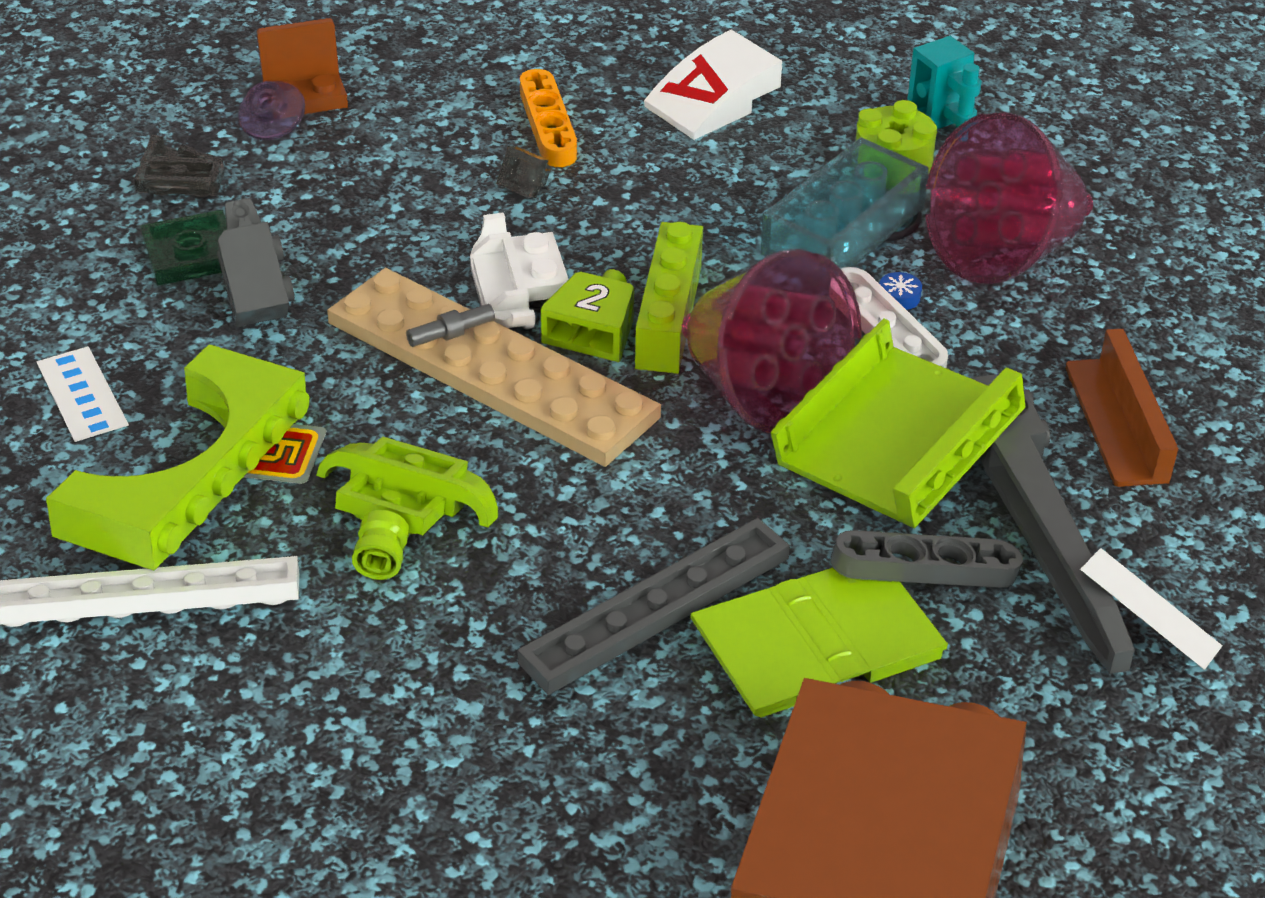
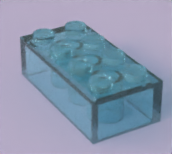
M860 137L762 214L761 255L829 288L830 276L835 270L844 267H854L925 207L929 167Z

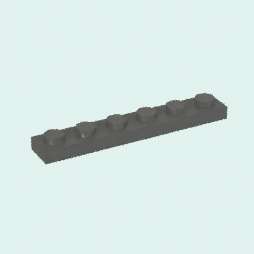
M756 518L517 650L518 664L550 695L688 617L692 612L702 609L789 559L790 545L763 521Z

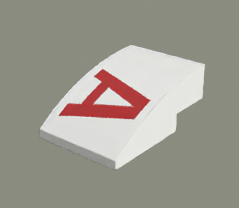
M729 30L702 45L675 66L646 97L644 107L695 140L751 114L752 100L780 88L782 60L735 31Z

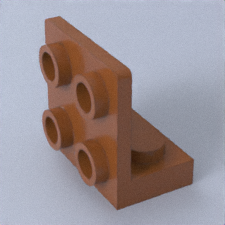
M331 18L257 29L264 96L272 119L348 108L347 93L339 75L335 25Z

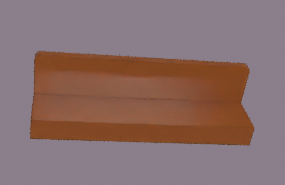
M1106 329L1100 359L1067 361L1065 367L1091 432L1115 486L1170 483L1178 446L1124 329Z

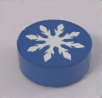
M893 272L881 278L879 284L906 310L912 309L920 303L922 283L917 277L904 272Z

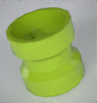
M388 510L371 511L361 521L358 531L359 540L356 542L352 554V564L365 577L385 580L397 575L401 569L403 549L407 544L409 536V525L397 513Z

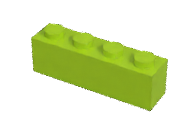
M661 222L636 324L635 369L679 374L702 266L703 226L689 225L685 222Z

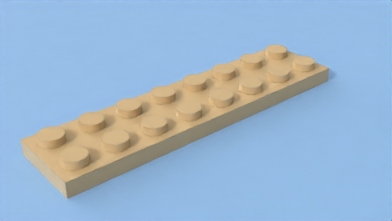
M386 267L327 309L329 324L604 467L609 465L661 418L660 403L495 321L466 329L464 335L447 341L442 337L411 347L406 337V330L436 321L438 315L452 310H457L461 313L470 309Z

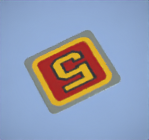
M293 424L286 431L278 444H274L259 460L258 465L244 477L298 484L307 482L326 435V429L324 427Z

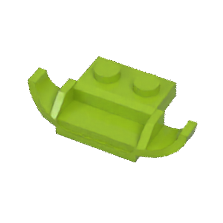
M383 436L374 444L353 443L332 451L321 461L316 474L318 477L326 478L337 466L351 469L350 480L336 491L335 509L354 514L356 518L361 520L366 514L375 510H388L397 513L409 525V534L424 535L443 515L454 517L464 507V504L470 506L476 512L480 526L489 528L498 518V506L492 490L481 477L467 470L468 461Z

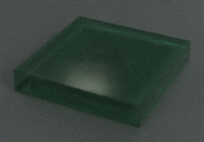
M223 210L140 226L157 286L222 273L217 252L219 250L218 239L223 231L227 230Z

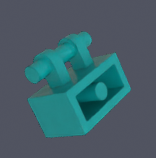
M950 35L913 48L907 101L914 102L917 105V110L929 116L936 124L937 129L955 124V135L958 138H968L971 127L976 123L977 110L974 108L975 97L980 94L982 82L978 78L980 68L974 64L975 53Z

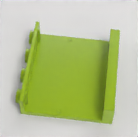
M883 318L869 333L862 337L860 342L843 360L834 365L832 371L814 389L806 393L803 400L785 418H782L776 424L775 428L771 431V437L778 465L915 529L1026 408L1022 373L1006 367L989 386L895 348L893 346L890 322Z

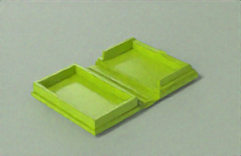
M833 567L798 579H790L776 586L691 613V620L752 713L760 718L794 707L804 678L835 684L864 675L869 683L939 660L942 657L943 650H946L948 643L901 582L848 578L838 573Z

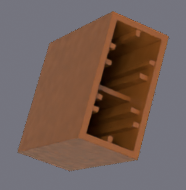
M804 678L731 886V898H995L1019 798L1027 722L1000 717L988 707L976 703L961 702L944 706L890 695L881 687L865 681H848L839 685Z

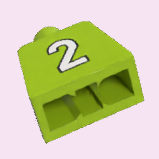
M615 269L605 271L603 276L585 272L575 273L541 307V343L620 362L634 318V287L627 283L626 277L620 271Z

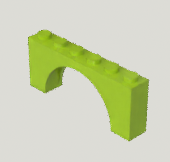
M209 344L184 367L188 405L211 415L225 428L217 441L197 457L178 466L154 473L134 476H104L75 470L46 497L52 537L155 571L170 554H174L178 550L181 542L196 526L201 525L206 520L214 507L224 497H228L231 494L234 486L258 465L259 460L274 444H278L286 431L298 419L304 417L309 406L305 373Z

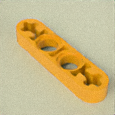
M531 69L523 72L520 75V97L542 160L553 167L572 165L577 160V138L554 76L549 71L543 69Z

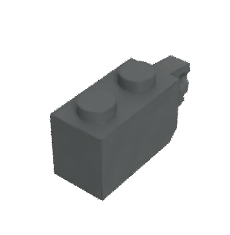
M251 198L226 202L225 217L227 230H224L218 239L219 250L217 257L235 327L287 317L289 302L294 301L295 297L290 276H282L278 261L284 260L279 235L271 236L268 222L261 223Z

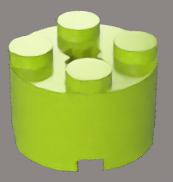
M899 100L893 106L861 110L857 121L853 170L855 174L869 185L875 186L876 181L889 183L888 188L895 190H908L924 184L933 165L937 135L936 124L929 116L918 111L917 105L914 102Z

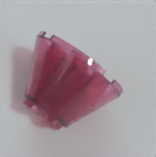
M1013 113L980 114L957 127L939 149L927 180L926 189H931V214H925L928 234L936 253L953 273L971 282L995 284L1009 281L1021 275L1070 241L1080 230L1085 217L1090 214L1093 200L1091 195L1087 193L1081 176L1033 122Z
M790 249L779 251L763 258L707 291L698 300L692 312L684 318L682 332L687 338L693 360L735 412L755 429L771 433L779 420L785 418L803 400L806 393L814 389L832 371L834 365L843 360L854 348L855 338L861 339L862 327L855 292L843 271L833 261L821 254Z

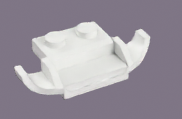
M504 213L483 215L481 235L473 245L470 254L471 272L480 305L490 304L495 314L494 321L507 328L521 326L524 329L534 328L535 313L534 310L529 309V302L549 299L569 280L553 232H533L523 236L511 237L510 232L506 230Z

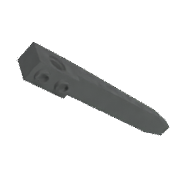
M999 374L971 377V379L989 386ZM1024 388L1026 408L982 454L980 460L1085 643L1109 674L1129 671L1135 649L1113 596L1080 570L1092 555L1042 460L1044 447H1048L1050 443V431L1046 420L1040 419L1034 407L1032 393L1029 389Z

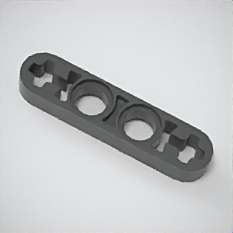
M858 530L840 533L836 538L831 554L833 568L848 578L997 588L1013 585L1023 563V555L1019 549L1002 540ZM893 554L905 555L911 558L913 562L901 560ZM944 556L952 558L961 564L958 565L943 560L941 557Z

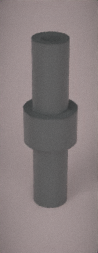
M490 304L461 313L457 310H452L438 315L436 321L406 330V337L411 347L442 337L447 341L464 335L466 329L494 321V310Z

